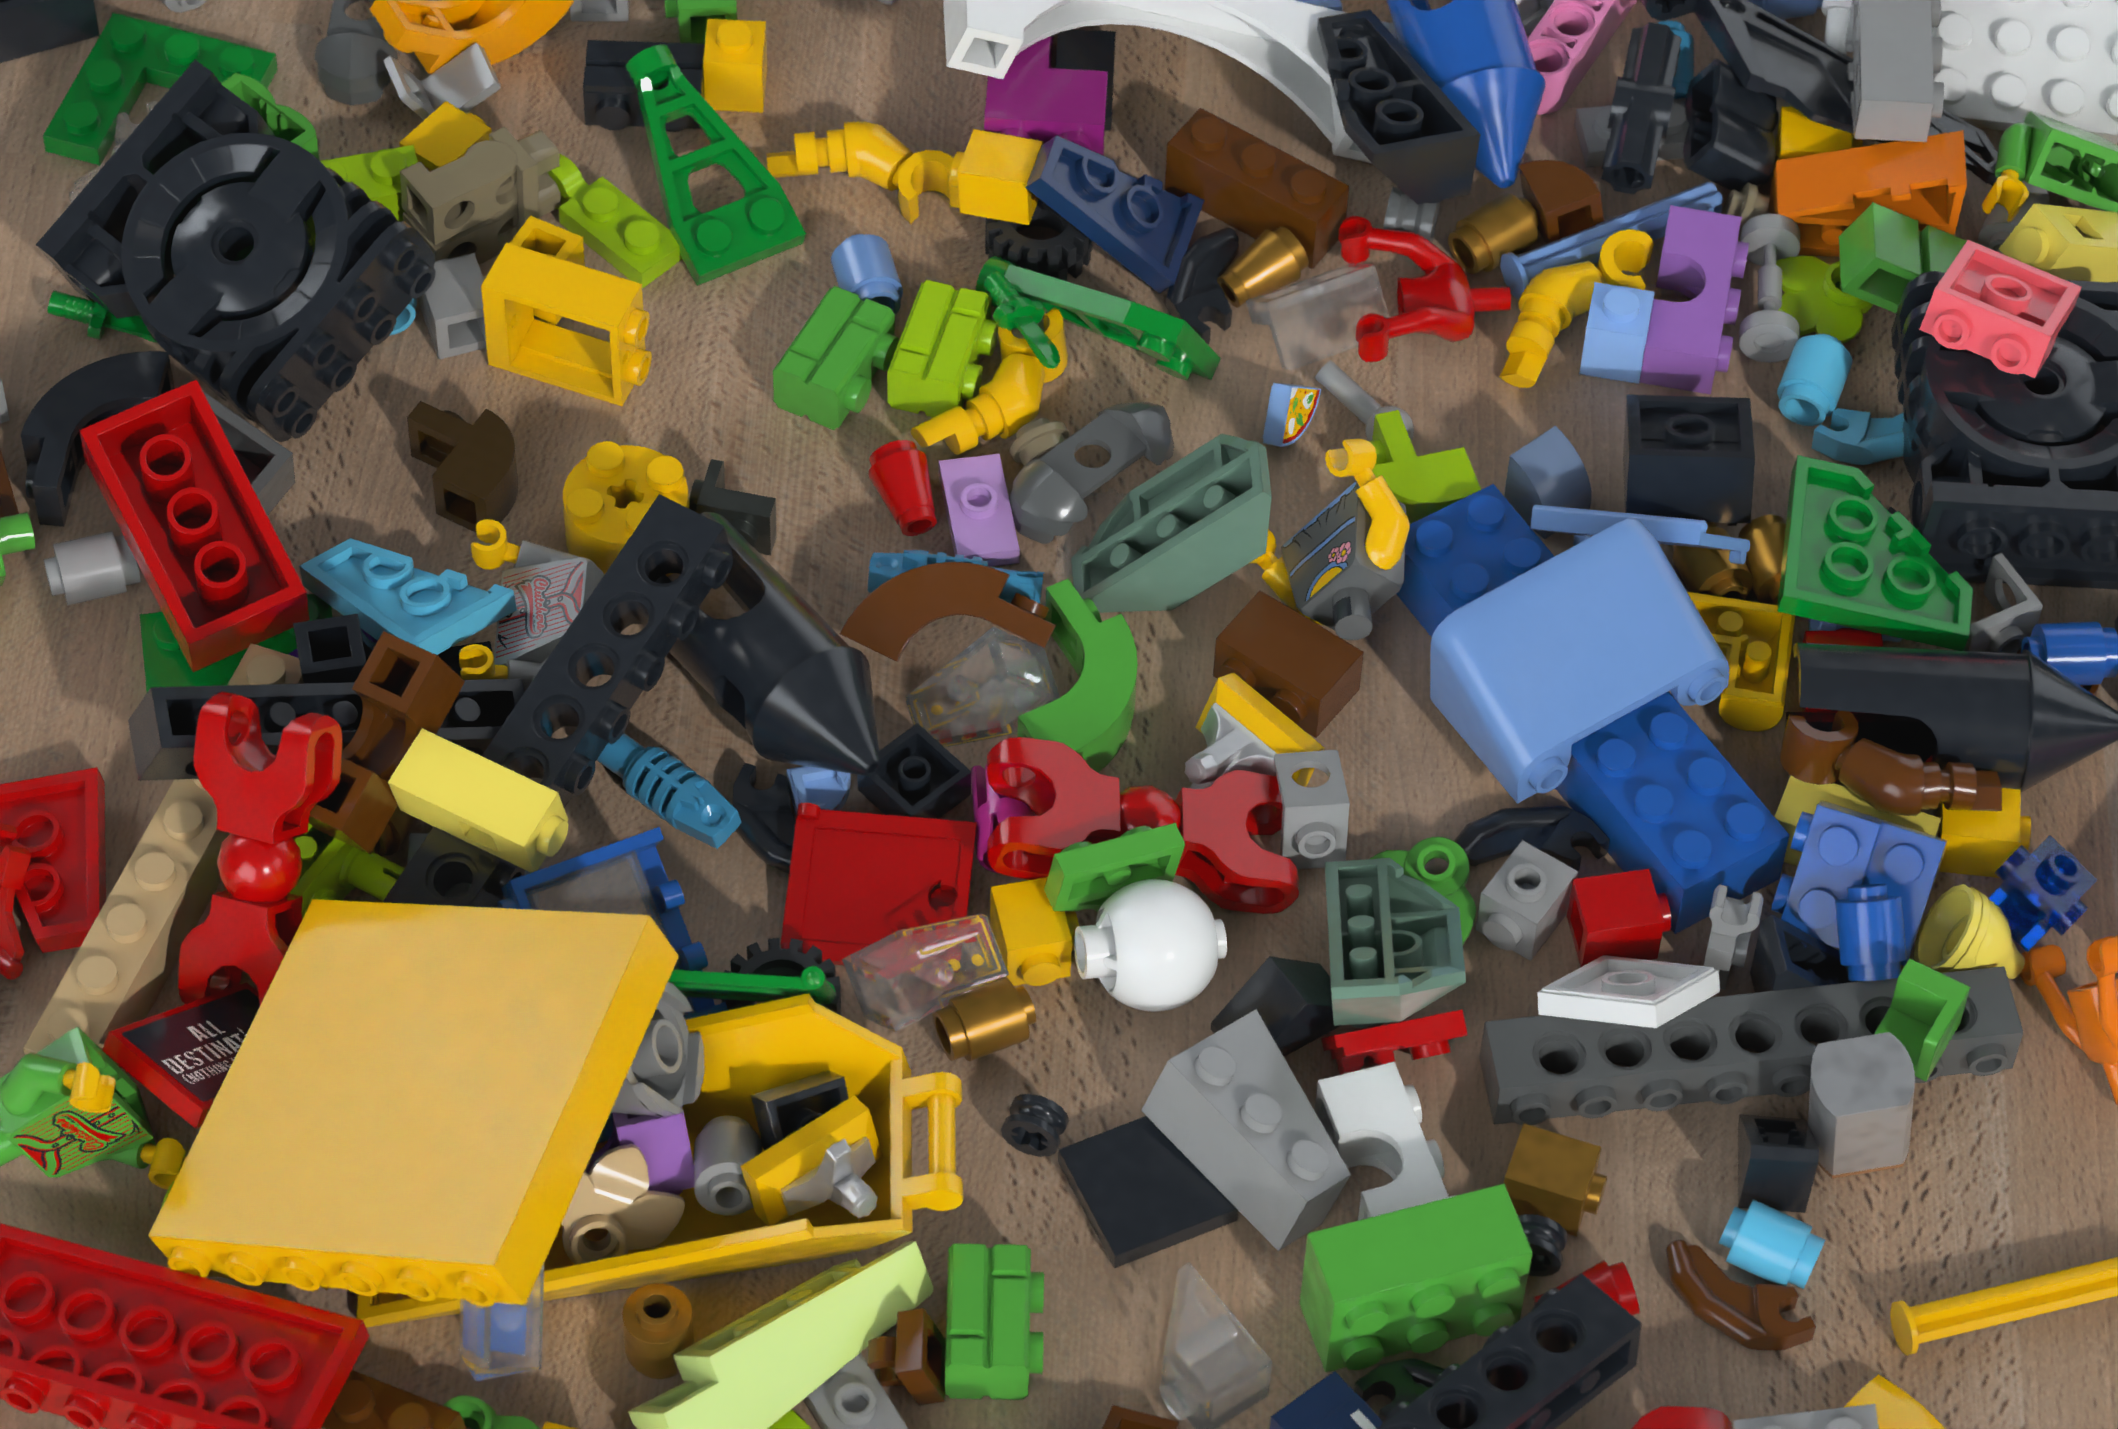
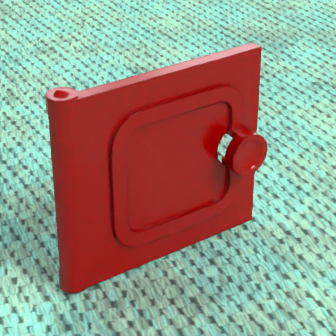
M813 803L798 804L780 949H789L791 938L802 940L804 954L809 951L812 945L822 951V963L830 958L834 965L917 972L904 933L967 920L977 822L823 810ZM941 883V887L935 889L929 899L930 891L935 885ZM966 923L907 935L921 972L929 973L926 970V964L934 962L938 966V974L961 975V967L959 969L952 968L949 960L952 957H957L962 962L965 940L962 930L966 929ZM951 933L954 945L943 947L939 935ZM927 937L931 949L919 951L915 940Z

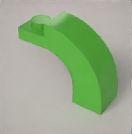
M1065 579L1046 588L1045 606L1050 608L1045 620L1056 625L1051 636L1075 669L1079 679L1060 698L1018 716L1017 737L1064 743L1081 755L1090 768L1099 773L1117 755L1131 729L1136 698L1137 651L1130 628L1122 614L1102 621L1094 602L1088 597L1082 599L1071 581Z

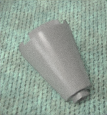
M668 982L613 1105L612 1113L665 1117L684 1112L680 1109L684 1104L694 1103L700 1095L705 1073L701 1032L689 1033L682 1013L693 1010L687 998L673 983Z

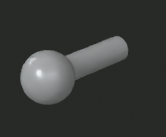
M1333 361L1327 362L1317 373L1315 379L1366 425L1365 432L1368 441L1372 440L1375 414L1399 410L1412 441L1414 424L1409 414L1403 409L1396 406L1382 407Z

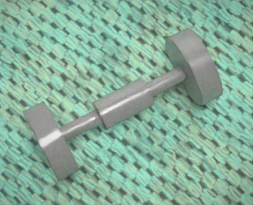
M1762 214L1749 219L1742 226L1740 241L1749 243L1747 260L1762 266L1758 270V307L1762 311L1748 315L1741 322L1739 327V347L1747 357L1753 360L1773 363L1790 358L1795 343L1800 339L1798 321L1788 313L1778 311L1782 306V269L1776 265V260L1796 257L1799 254L1800 228L1796 222L1786 216Z

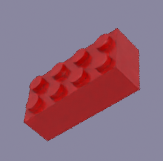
M197 379L79 430L85 461L192 672L248 648L251 643H260L294 627L293 623L310 620L307 592Z

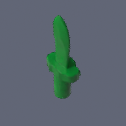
M995 272L985 279L983 287L998 306L993 313L995 322L1000 328H1005L1009 331L1018 328L1041 364L1046 368L1057 367L1060 363L1059 352L1037 324L1043 319L1045 314L1043 304L1039 301H1031L1029 298L1021 297L1002 272Z
M55 290L51 294L47 313L89 324L87 337L101 340L105 329L110 328L158 343L148 332L140 315L117 319L92 300Z

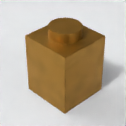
M1523 1123L1504 1178L1505 1187L1517 1216L1532 1214L1547 1217L1559 1223L1566 1230L1567 1234L1577 1236L1584 1212L1597 1215L1605 1191L1608 1176L1596 1173L1601 1146Z

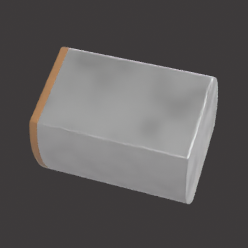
M1890 1032L1819 1043L1814 1051L1811 1062L1808 1125L1819 1147L1818 1165L1831 1178L1900 1168L1906 1162L1910 1145L1915 1072L1907 1050Z

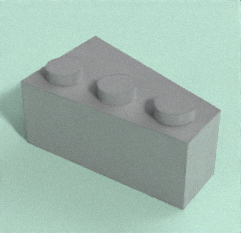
M1852 0L1845 38L1846 52H1853V63H1848V79L1854 80V92H1851L1854 139L1927 142L1931 118L1942 117L1944 104V83L1934 82L1933 72L1939 73L1942 63V37L1932 36V27L1938 28L1941 0Z
M1257 1009L1169 1059L1141 1109L1163 1134L1278 1251L1323 1223L1351 1176Z

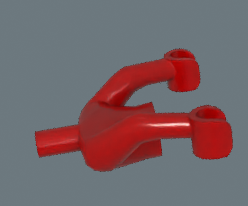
M1360 216L1345 218L1339 227L1338 239L1341 244V255L1347 263L1356 264L1366 261L1370 257L1371 250L1394 252L1410 258L1426 274L1415 278L1398 277V315L1385 318L1379 314L1369 313L1359 319L1356 325L1355 337L1359 342V356L1365 362H1377L1384 359L1388 355L1389 339L1411 333L1436 335L1450 342L1462 341L1473 333L1475 312L1510 311L1511 309L1510 287L1470 288L1463 268L1421 235L1413 232L1372 227L1370 221Z

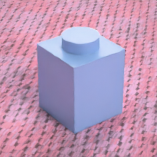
M1594 282L1579 374L1639 384L1654 291Z

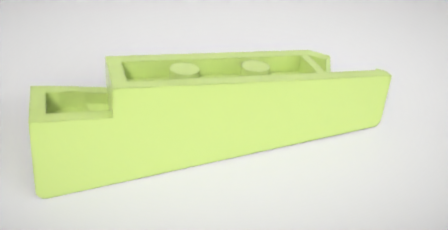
M916 1241L903 1243L863 1267L857 1258L835 1265L673 1355L683 1381L687 1382L628 1411L633 1425L637 1429L769 1428L866 1349L871 1339L880 1337L897 1323L898 1312L913 1310L932 1295L933 1284Z

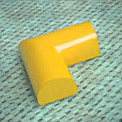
M1687 591L1729 664L1728 687L1720 694V716L1726 723L1741 730L1763 731L1771 729L1779 723L1783 715L1795 615L1778 612V605Z

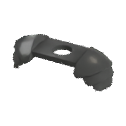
M333 0L327 36L320 40L316 46L314 58L318 67V79L324 85L326 95L340 103L353 106L376 102L382 97L383 88L391 82V77L383 60L391 55L398 61V54L396 49L386 42L383 35L384 30L374 16L367 20H355L348 17L345 13L346 8L354 2L369 1L374 3L375 0Z
M1150 402L1120 403L1105 408L1096 414L1097 418L1045 455L1032 459L1023 466L1013 481V488L1009 496L1014 525L1018 532L1039 543H1050L1053 541L1054 536L1067 534L1074 522L1083 521L1087 517L1088 509L1083 501L1085 497L1142 456L1157 466L1161 465L1164 460H1170L1173 456L1174 442L1170 419L1164 406ZM1098 445L1105 448L1111 458L1101 467L1089 468L1081 465L1074 455L1083 446Z

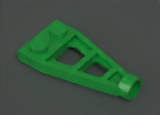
M652 46L632 57L626 65V70L638 90V99L668 228L680 246V255L696 286L803 244L806 232L780 183L684 77L668 46ZM665 83L668 84L664 89L655 90V88H658L664 85ZM689 115L698 123L709 139L710 145L679 157L673 151L665 130V124ZM714 164L720 165L727 169L742 186L744 198L702 213L693 204L688 177L691 173Z
M996 256L991 257L979 273L975 291L987 293L983 287L985 279L992 273L1002 272L1021 297L1041 302L1045 313L1052 308H1057L1064 321L1156 358L1155 366L1176 378L1188 380L1192 372L1212 380L1221 360L1218 354L1185 320L1136 302L1024 269L1018 264ZM992 299L991 306L997 308L998 306Z

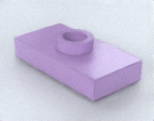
M1000 454L940 460L938 474L954 554L964 555V558L973 559V556L982 557V560L988 561V567L1019 563L1020 549Z

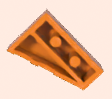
M1964 130L1928 136L1927 142L1894 141L1776 160L1769 195V214L1783 215L1797 223L1800 228V251L1798 255L1840 257L1839 236L1872 203L1917 220L1919 231H1922L1929 225L1955 236L1967 186Z

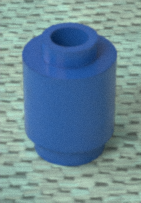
M2099 622L2036 624L2033 627L2031 637L2023 638L2021 653L2024 649L2029 650L2078 685H2100L2104 678H2115L2118 674V635L2113 627L2102 628Z
M1865 884L1847 887L1848 899L1835 901L1840 964L1847 966L1848 980L1877 981L1898 978L1901 974V961L1907 959L1902 897L1899 895H1888L1887 884Z

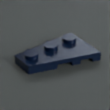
M1057 135L1041 146L1025 187L1159 294L1175 284L1182 258L1187 251L1204 203V199L1190 193L1180 198L1164 191L1163 182L1145 174L1137 179L1118 171L1114 160Z

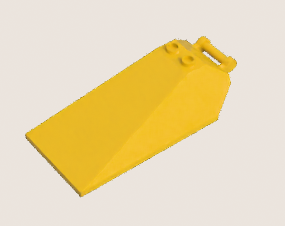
M809 993L685 1019L689 1033L701 1032L704 1045L705 1073L700 1095L694 1103L684 1104L682 1107L693 1163L694 1142L703 1127L710 1120L727 1115L740 1117L746 1120L760 1137L751 1095L829 1070L844 1076L849 1098L856 1096L870 1111L883 1158L874 1163L863 1174L861 1180L869 1185L877 1195L876 1208L868 1216L858 1218L846 1210V1208L828 1199L819 1205L791 1215L776 1225L768 1226L756 1215L754 1207L737 1215L715 1214L705 1209L698 1202L694 1188L685 1189L678 1195L685 1200V1208L679 1223L663 1242L653 1248L629 1250L626 1255L576 1265L565 1253L562 1241L563 1226L561 1225L531 1291L529 1303L641 1287L653 1283H668L807 1262L867 1250L912 1233V1210L927 1207L936 1211H949L959 1207L963 1202L962 1178L956 1175L955 1108L962 1102L961 1079L957 1075L948 1072H935L912 1077V1071L901 1046L816 1003ZM926 1107L928 1108V1174L912 1177V1110ZM608 1141L597 1143L593 1153L600 1150ZM594 1228L587 1231L584 1237L590 1241H599L607 1236L608 1231L605 1228ZM377 1292L374 1296L358 1294L357 1319L363 1320L367 1328L471 1311V1303L462 1299L436 1297L433 1301L427 1302L411 1298L406 1294Z

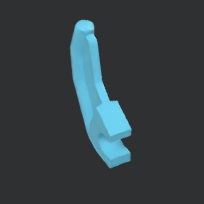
M1837 408L1832 413L1830 428L1833 430L1820 424L1814 429L1811 448L1836 461L1856 465H1867L1901 457L1904 450L1903 412L1893 418H1871V412Z

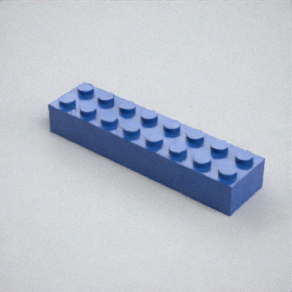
M1492 484L1410 524V530L1405 543L1404 583L1396 595L1432 637L1437 626L1458 608L1555 556L1536 533L1530 529V526L1498 488ZM1669 691L1572 744L1571 758L1567 766V776L1555 789L1573 810L1592 819L1610 839L1608 854L1623 872L1650 870L1656 894L1665 893L1671 912V931L1674 934L1709 917L1714 890L1718 885L1727 886L1726 897L1741 900L1780 879L1790 836L1789 833Z

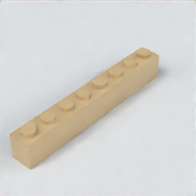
M252 643L249 645L228 685L304 684L299 658ZM199 779L174 780L25 1044L23 1048L25 1055L38 1053L77 1026L102 1050L109 1031L147 1017L179 958L181 943L187 934L198 924L212 898V894L215 893L221 882L217 859L222 842L230 833L217 830V807L213 798L203 788Z

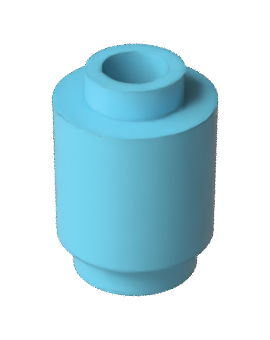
M1816 334L1801 337L1795 343L1777 389V395L1780 400L1778 404L1779 409L1790 421L1804 426H1816L1821 424L1825 417L1830 416L1835 411L1853 364L1850 352L1837 338L1827 334Z
M1753 1200L1748 1211L1735 1206L1719 1244L1730 1248L1726 1262L1776 1285L1787 1286V1283L1804 1289L1826 1240L1810 1233L1813 1226Z

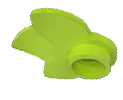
M1796 256L1776 260V265L1782 269V290L1785 292L1782 295V306L1778 311L1788 313L1798 321L1800 336L1816 331V334L1831 335L1844 344L1852 340L1862 329V314L1869 311L1874 304L1841 291L1840 261L1830 266L1814 256Z

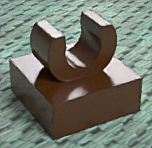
M924 1308L898 1312L897 1337L884 1336L869 1341L868 1367L870 1369L880 1368V1383L882 1386L897 1387L904 1385L918 1405L945 1402V1337Z

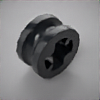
M1020 1094L1014 1097L1009 1108L1010 1116L1006 1117L1001 1128L1003 1138L1012 1147L1028 1155L1047 1157L1055 1154L1061 1142L1060 1134L1064 1133L1069 1122L1067 1113L1057 1103L1040 1095Z
M1532 1214L1519 1215V1221L1533 1252L1528 1275L1545 1277L1557 1273L1563 1260L1561 1251L1565 1249L1568 1239L1566 1230L1559 1223L1547 1217Z

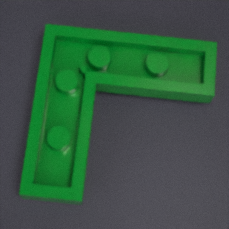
M113 12L43 134L45 151L100 166L146 83L170 89L192 62L197 60L213 72L220 83L237 73L257 80L268 89L278 70L276 54Z

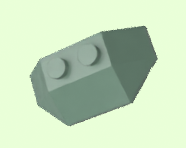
M1221 433L1128 492L1099 526L1089 547L1082 545L1071 558L1073 586L1082 599L1090 598L1096 605L1099 613L1173 610L1265 554L1272 500L1266 447L1257 441H1248Z
M1391 858L1325 862L1334 1026L1351 1025L1355 1028L1367 1029L1381 1026L1387 1022H1401L1466 983L1458 906L1426 883L1404 875V868Z

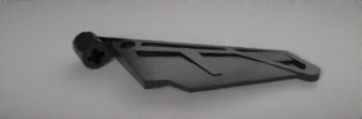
M1640 0L1651 18L1660 21L1695 13L1707 34L1745 89L1758 93L1761 91L1784 99L1811 121L1854 134L1851 109V92H1854V80L1848 79V63H1853V58L1748 0ZM1944 109L1941 118H1931L1928 136L1964 130L1966 169L1970 170L1986 184L1993 186L1997 180L1995 168L1998 152L1986 134L1979 128ZM1874 140L1881 143L1894 142L1892 140ZM1974 152L1979 153L1980 156L1982 157V159H1981L1977 154H1975Z

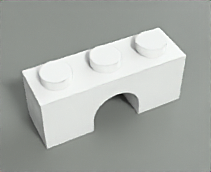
M1395 1062L1318 1080L1314 1111L1346 1167L1350 1168L1359 1165L1373 1166L1385 1171L1394 1180L1385 1186L1361 1192L1358 1221L1457 1196H1448L1442 1181L1445 1171L1441 1151L1434 1139L1426 1141L1420 1127L1422 1109L1418 1094L1412 1084L1404 1086Z

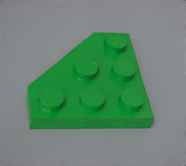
M1797 455L1791 471L1777 611L1963 651L1970 635L1973 588L1957 571L1948 574L1929 554L1932 545L1900 511L1891 514L1872 494L1875 485L1859 468Z

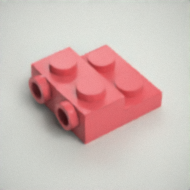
M1967 240L1935 287L1919 330L1933 335L1936 341L1946 348L1955 350L1966 349L1988 358L2003 372L2026 374L2035 378L2050 355L2057 335L2072 312L2082 287Z

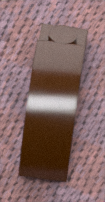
M943 562L908 570L880 585L856 607L839 634L899 662L910 640L922 628L933 621L948 616L966 615L981 618L1044 649L1056 625L1045 620L1050 608L1019 593H1015L1011 603L1000 599L1010 577L1009 574L979 564Z

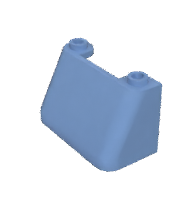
M1631 518L1604 529L1449 614L1437 626L1431 639L1430 700L1518 804L1536 793H1547L1562 783L1568 773L1567 766L1571 758L1572 744L1669 690L1676 701L1683 706L1706 705L1715 700L1728 687L1730 668L1726 657L1656 538L1641 521Z

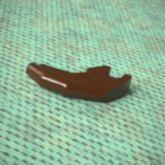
M1676 1240L1666 1247L1670 1282L1692 1313L1742 1346L1753 1350H1786L1813 1339L1816 1325L1811 1316L1792 1322L1787 1321L1780 1315L1782 1312L1795 1309L1798 1293L1794 1287L1756 1283L1752 1287L1735 1282L1725 1275L1700 1246H1688L1684 1240Z

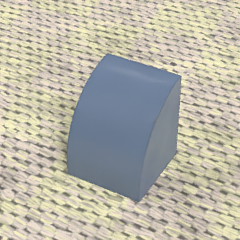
M1556 426L1510 455L1504 497L1529 526H1531L1532 508L1535 504L1590 509L1592 498L1591 485L1585 466L1571 442ZM1534 530V531L1537 532L1544 540L1547 539L1548 537H1550L1551 535H1553V534L1555 533V532Z

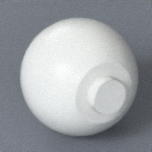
M1148 879L1131 883L1112 894L1100 907L1096 925L1078 926L1075 930L1074 950L1077 969L1082 979L1099 978L1107 992L1119 1002L1134 1009L1159 1012L1187 1004L1207 987L1215 974L1218 959L1225 958L1227 938L1222 920L1214 919L1207 904L1192 890L1175 882Z

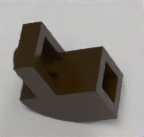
M420 401L407 416L410 451L412 457L437 468L432 475L436 514L473 532H476L477 522L484 519H492L501 523L513 508L518 494L515 443L509 427L498 415L488 409H485L472 425L452 411H441Z

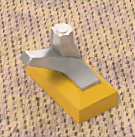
M1233 672L1219 677L1195 726L1204 735L1207 748L1185 762L1184 773L1188 776L1189 781L1193 782L1190 786L1192 789L1209 787L1218 777L1234 770H1245L1276 776L1274 767L1275 754L1324 751L1325 747ZM1315 768L1299 769L1293 773L1292 778L1297 784L1306 787Z
M852 1096L740 1167L756 1215L768 1226L776 1225L787 1217L819 1205L828 1199L860 1218L868 1216L876 1208L878 1198L870 1186L861 1180V1177L874 1163L883 1158V1154L869 1109L856 1096Z

